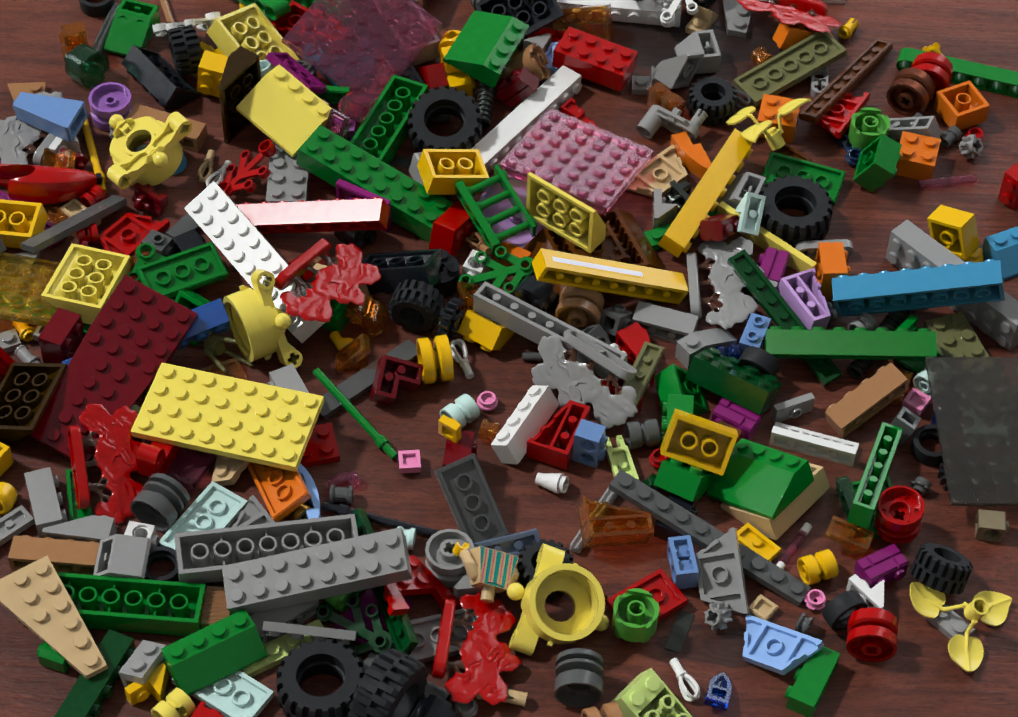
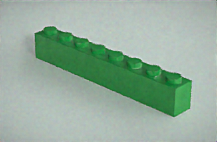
M771 326L765 332V351L775 358L934 361L937 357L936 332H931L929 328H921L918 331H910L909 328H898L897 331H888V328H876V331H867V328L857 327L854 330H846L845 327H834L833 330H825L824 327H812V330H804V327L794 326L789 330L783 329L781 326Z

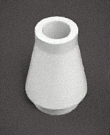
M538 472L535 484L558 495L560 493L565 494L569 486V477L565 476L564 473Z

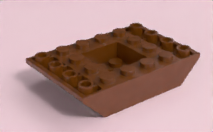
M617 207L598 212L606 225L605 240L597 247L600 249L598 251H593L590 254L548 228L542 229L523 248L532 252V259L543 248L666 270L635 217ZM553 283V290L555 294L558 292L560 297V293L566 285Z

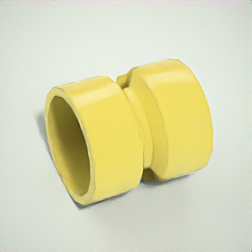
M175 688L166 696V701L161 700L151 709V714L153 717H189L194 713L196 707L183 690Z

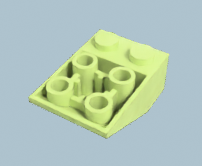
M652 668L641 672L611 701H615L619 705L623 717H692Z

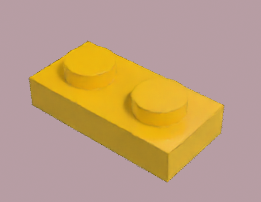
M747 522L737 531L739 543L771 562L780 554L781 548Z

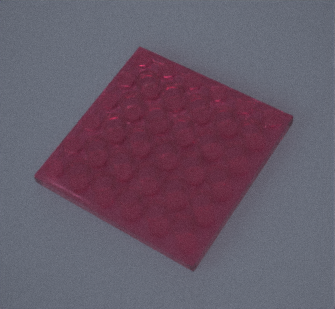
M315 0L285 35L282 43L337 85L350 87L349 92L356 94L358 98L362 97L368 100L367 106L371 110L393 74L401 76L439 31L443 23L412 0Z
M550 108L498 165L508 175L527 182V174L531 172L596 211L606 214L651 160L654 150Z

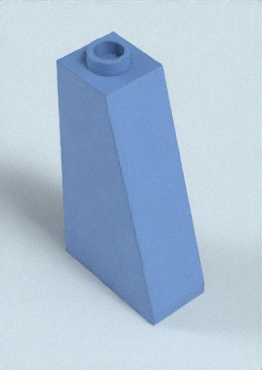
M20 92L17 99L13 102V110L18 120L68 142H73L88 117L84 101Z

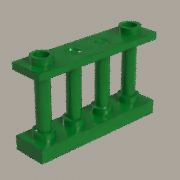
M498 164L494 165L493 177L471 187L465 186L462 180L455 183L456 196L486 245L492 249L493 256L495 255V249L502 244L503 240L525 230H528L530 235L534 237L536 236V227H538L536 219L533 216L530 217L509 183L506 171L504 169L501 170ZM497 183L503 189V192L480 203L478 201L475 202L473 199V194ZM507 198L513 205L512 208L490 218H485L482 214L484 209ZM516 214L519 215L523 222L499 234L494 233L492 230V225Z

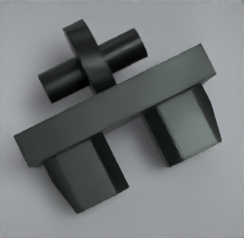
M673 180L670 182L672 188L667 196L669 200L667 204H677V210L680 211L689 198L688 193L691 192V186L686 180L681 183Z

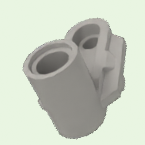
M652 105L636 126V130L643 137L651 139L660 126L674 134L686 131L690 140L695 141L701 132L699 127L708 117V114L702 111V109H698L692 119L688 121L680 117L682 111L676 107L670 112L658 105Z

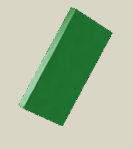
M771 151L762 176L766 177L765 185L770 181L773 182L775 178H784V176L791 175V177H796V175L802 176L804 179L810 178L814 183L818 182L822 189L825 188L832 199V206H835L846 171Z
M212 241L136 267V273L142 284L168 298L177 296L179 290L192 291L228 278V272Z

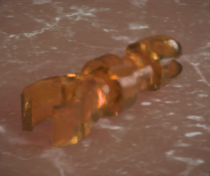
M54 207V213L48 210V218L52 221L60 223L69 218L67 215L64 216L58 207Z

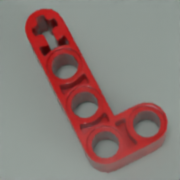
M152 441L150 445L141 443L136 453L139 474L147 477L154 473L166 474L181 447Z

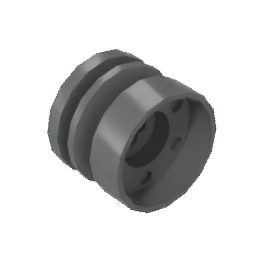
M154 473L144 484L143 490L139 491L131 502L130 508L134 516L141 523L155 525L156 531L166 532L177 519V515L188 504L190 497L187 490L178 481L168 475Z
M573 648L560 652L556 656L554 697L563 705L579 708L598 704L603 698L602 678L604 659L593 650L585 648Z

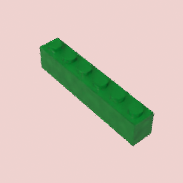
M882 422L847 519L848 523L866 529L869 528L903 428Z

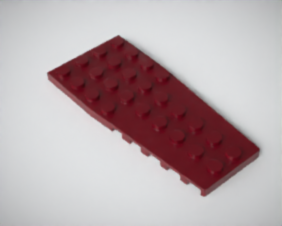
M125 275L89 327L67 366L34 433L30 434L31 438L70 459L67 429L68 426L78 425L81 429L82 439H86L89 435V430L79 419L82 412L86 410V405L102 404L111 415H114V412L123 406L131 408L134 404L136 405L145 389L149 388L153 383L161 363L169 362L197 320L198 314ZM93 435V439L99 438L100 435ZM83 444L85 461H89L96 449L88 444Z

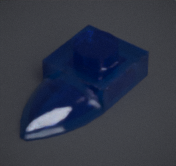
M724 672L715 675L711 679L704 704L726 711L732 685Z

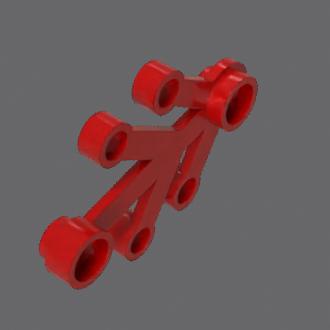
M266 139L259 144L258 150L260 153L254 159L253 154L249 150H245L240 154L239 167L235 164L227 166L225 180L220 182L218 186L229 197L233 193L246 190L247 193H252L257 185L250 178L260 176L262 179H266L270 176L271 171L267 166L264 165L258 169L254 168L265 157H272L276 153V146L271 140ZM249 179V180L245 181L244 183L238 184V183H239L240 181H242V180Z

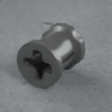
M331 484L329 503L345 502L348 505H352L353 486L336 487L335 484Z

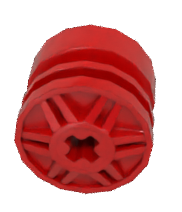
M897 485L889 487L881 493L877 503L875 530L884 541L903 545L917 538L921 530L925 511L921 495L912 488Z

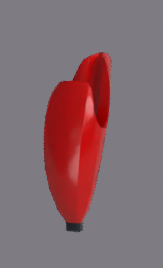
M0 164V186L8 188L9 198L14 201L42 203V205L60 203L83 195L94 185L103 184L101 173L95 174L79 169L39 165Z

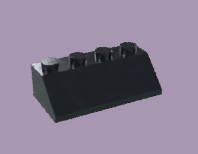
M133 45L122 62L127 68L126 72L138 79L137 83L147 88L148 94L157 98L159 105L166 109H179L201 96L183 76L177 74L175 68L158 52Z
M427 249L368 254L362 263L377 266L381 274L379 281L372 285L366 284L370 295L378 292L394 293L400 282L405 280L412 281V279L434 286L440 277L442 250Z

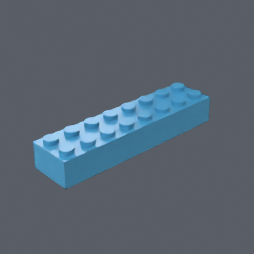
M994 259L978 263L969 261L960 265L924 266L913 270L904 268L894 272L880 271L876 274L860 273L857 276L840 275L837 278H832L833 302L838 318L858 316L862 313L878 314L1005 300L1001 260L996 261Z

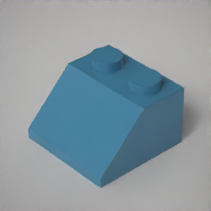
M1018 226L985 237L982 246L985 260H1001L1003 281L1018 276Z

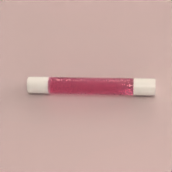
M804 523L776 566L784 570L812 529L811 524Z

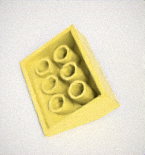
M256 3L216 18L206 32L225 56H229L233 51L242 46L259 55V61L266 60L265 57L270 52L288 53L296 61L300 60Z
M280 64L265 74L236 107L237 111L291 157L298 154L299 148L319 125L327 129L333 127L336 111Z
M531 172L527 174L526 210L530 217L533 216L536 222L591 254L605 240L606 225L597 211Z
M72 243L41 294V299L56 308L59 307L80 314L82 323L92 324L123 277L131 271L130 256Z

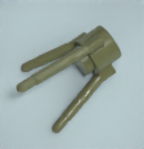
M215 333L205 339L203 343L204 354L209 356L222 372H226V369L214 355L225 353L250 367L254 366L248 360L225 349L223 342L237 343L236 339L222 337Z

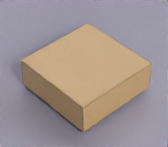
M760 594L749 606V615L769 621L778 611L779 606Z

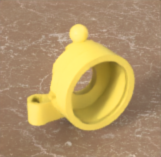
M179 112L171 113L165 123L155 120L150 116L134 120L132 118L124 120L119 114L112 115L109 119V124L114 129L112 134L114 137L109 151L114 165L108 169L107 177L120 189H126L137 182L143 186L147 184L155 186L164 182L175 173L182 161L183 149L179 141L191 132L192 123ZM151 140L145 149L133 152L139 145Z
M257 269L251 275V283L254 290L241 285L239 286L240 291L223 298V306L231 323V326H229L233 338L237 340L236 344L241 353L249 362L263 357L265 360H269L272 354L276 352L279 361L283 365L293 364L297 368L301 365L303 357L301 352L287 342L284 334L291 325L290 316L287 313H283L281 309L276 308L272 300L275 277L269 271ZM262 276H266V279L263 280L264 283H260ZM290 354H293L291 361H288Z
M543 543L537 556L534 577L527 584L526 588L524 589L519 583H512L508 586V597L515 601L521 599L522 609L519 623L510 639V649L531 656L539 637L547 641V646L552 647L553 643L570 644L588 636L594 630L605 631L608 628L609 619L604 614L605 598L600 583L592 573L578 566L577 563H563L565 551ZM556 591L564 592L572 599L574 605L573 613L567 621H554L546 613L545 600L550 593Z

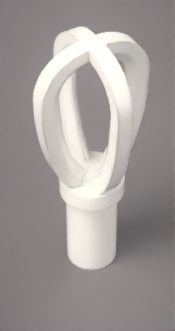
M226 160L218 171L212 173L207 178V187L211 184L209 182L214 176L216 177L212 182L217 180V185L225 180L226 168L232 164L231 161Z
M452 340L450 348L453 358L462 367L466 378H473L474 373L470 366L464 340ZM455 344L461 348L464 359L458 354L454 346Z
M677 658L671 659L669 663L676 674L683 698L689 702L697 700L700 697L698 683L692 676L687 674ZM683 679L690 685L695 693L694 695L689 693Z

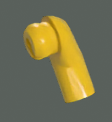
M338 331L330 334V339L339 351L350 352L357 350L359 347L356 339L342 338Z

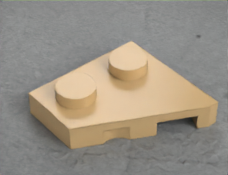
M217 455L211 482L213 481L221 486L234 485L249 462Z

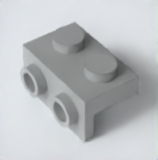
M142 640L119 671L124 687L133 682L145 684L163 660L161 648L166 647V645Z

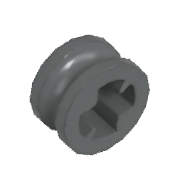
M802 613L794 630L807 634L814 622V617L811 616L809 618L806 613Z

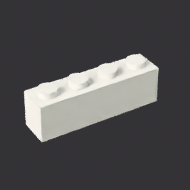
M532 385L491 443V447L501 463L519 464L526 454L527 441L530 438H534L540 432V428L546 425L559 406V402L549 386Z

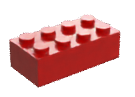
M568 27L553 50L552 66L561 68L564 65L580 74L582 78L621 92L636 69L638 52Z

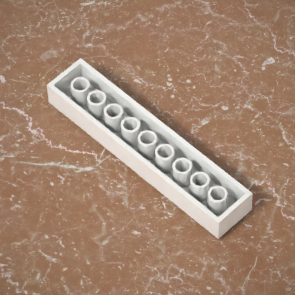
M214 181L184 208L252 288L251 275L255 270L263 269L269 271L276 278L282 270L289 266ZM262 276L260 283H264L263 280L266 279V276ZM294 282L283 291H279L275 287L273 288L272 300L275 307L281 309L283 313H286V305L280 300V294L286 291L294 292L296 287ZM301 286L302 290H300V293L303 297H306V289ZM288 314L291 318V325L287 329L303 343L325 322L316 320L304 321L299 316Z

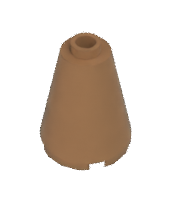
M536 43L530 44L510 60L499 80L508 78L513 70H519L524 66L531 71V74L533 73L539 77V80L548 79L551 76V69L547 70L546 64H549L545 52L539 45L535 46Z

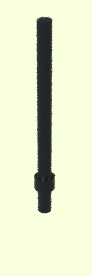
M323 501L321 505V510L336 513L337 516L352 514L355 511L349 505L342 503L337 505ZM366 512L369 522L392 528L402 526L408 530L416 528V534L431 537V535L440 531Z

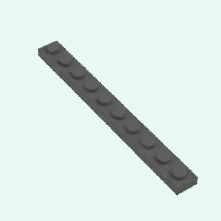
M620 469L608 487L612 492L683 536L690 535L691 540L704 549L715 539H719L725 534ZM739 543L743 573L799 607L811 587Z

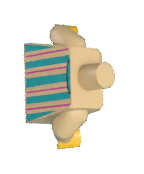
M456 542L452 552L455 556L461 558L470 579V585L482 589L480 601L493 603L495 593L507 591L508 586L519 579L518 556L483 546H478L469 551L468 543L465 542L460 546L459 542Z

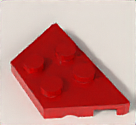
M847 93L817 125L840 139L850 126L852 115L858 113L859 109H862L869 101L870 93H863V97H852V93Z
M127 212L99 235L100 242L104 250L129 255L131 259L136 255V248L152 229L163 233L170 227V221L167 219H163V222L152 220L151 216H139Z

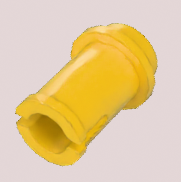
M850 18L845 25L840 26L838 30L839 36L842 39L850 38L852 32L859 27L858 20L852 24L855 18Z
M16 317L12 321V326L18 331L20 339L26 342L32 341L35 329L30 327L23 317Z

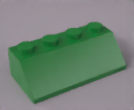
M245 608L161 648L163 663L166 665L168 672L177 687L188 696L268 657L258 630Z

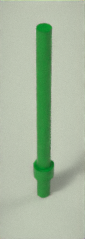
M316 368L313 371L315 377L371 436L374 444L392 460H395L398 457V453L391 447L390 441L384 435L379 434L320 368Z

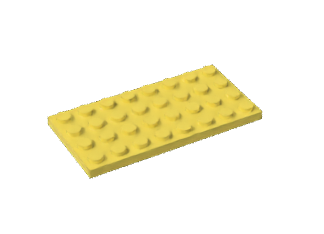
M161 363L130 432L132 437L297 472L324 404V396Z

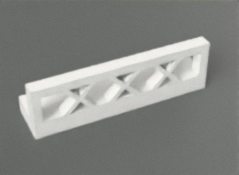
M775 422V426H773L769 445L853 467L859 443Z

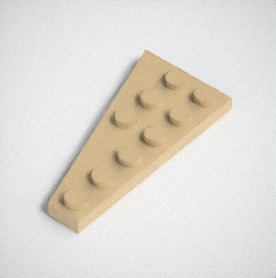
M48 556L0 579V604L10 610L18 620L41 640L43 639L56 653L58 652L82 676L89 679L108 669L103 656Z

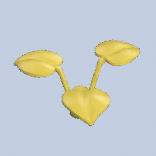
M798 98L778 109L779 114L777 115L778 129L776 127L769 128L772 125L770 120L759 123L752 115L756 111L754 106L739 110L726 121V124L735 125L746 118H751L755 125L744 130L741 133L742 137L756 143L758 137L763 133L771 150H777L785 145L781 135L784 133L781 122L782 116L793 112L807 102H812V100Z
M912 582L910 584L911 602L916 611L926 618H936L939 611L946 612L964 609V616L971 623L964 636L957 634L950 639L948 652L952 660L966 672L976 670L982 662L984 648L979 638L969 637V634L980 618L986 625L993 627L1001 625L1007 617L1012 597L999 592L981 591L973 597L969 604L964 602L959 605L943 607L946 602L944 593L933 590L920 582Z

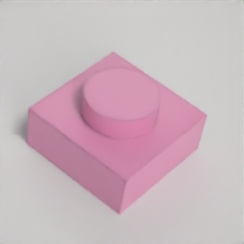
M913 387L903 400L902 407L904 406L920 416L930 404L932 397Z
M420 450L398 451L399 474L421 472Z

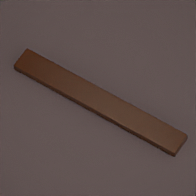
M880 39L873 41L799 113V119L817 124L893 49V43Z

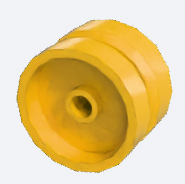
M447 335L435 336L433 347L428 337L418 338L416 340L418 364L423 365L421 377L423 384L435 383L437 373L442 381L453 380V356Z

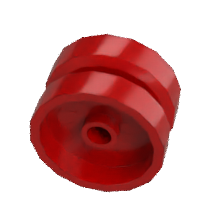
M924 52L917 55L911 68L923 70L934 81L936 89L930 101H935L937 91L949 87L954 69L947 57L935 52Z
M869 607L855 610L848 616L846 649L850 655L862 661L879 662L891 659L896 654L898 620L894 614L881 608Z

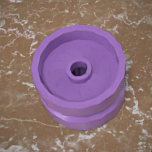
M107 82L94 87L89 94L88 100L93 124L104 131H110L109 119L112 115L119 114L125 120L133 108L130 90L120 83Z

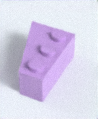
M815 268L781 278L777 291L808 330H812V327H824L826 330L831 314L825 296H822L821 285L817 281Z

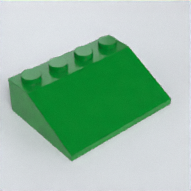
M474 10L443 61L494 88L523 41L529 25L512 16Z
M742 438L734 445L723 476L716 474L706 494L707 497L774 520L814 481L807 459Z

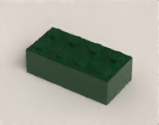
M707 348L693 356L685 379L759 415L774 406L783 384L778 382L776 377L768 374L764 375L753 366H745L737 358L726 357L715 348Z

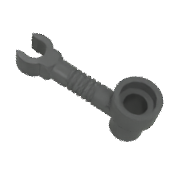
M916 113L913 117H920L923 115L920 113ZM950 126L947 131L941 130L940 143L943 147L949 148L963 136L962 131L956 126Z

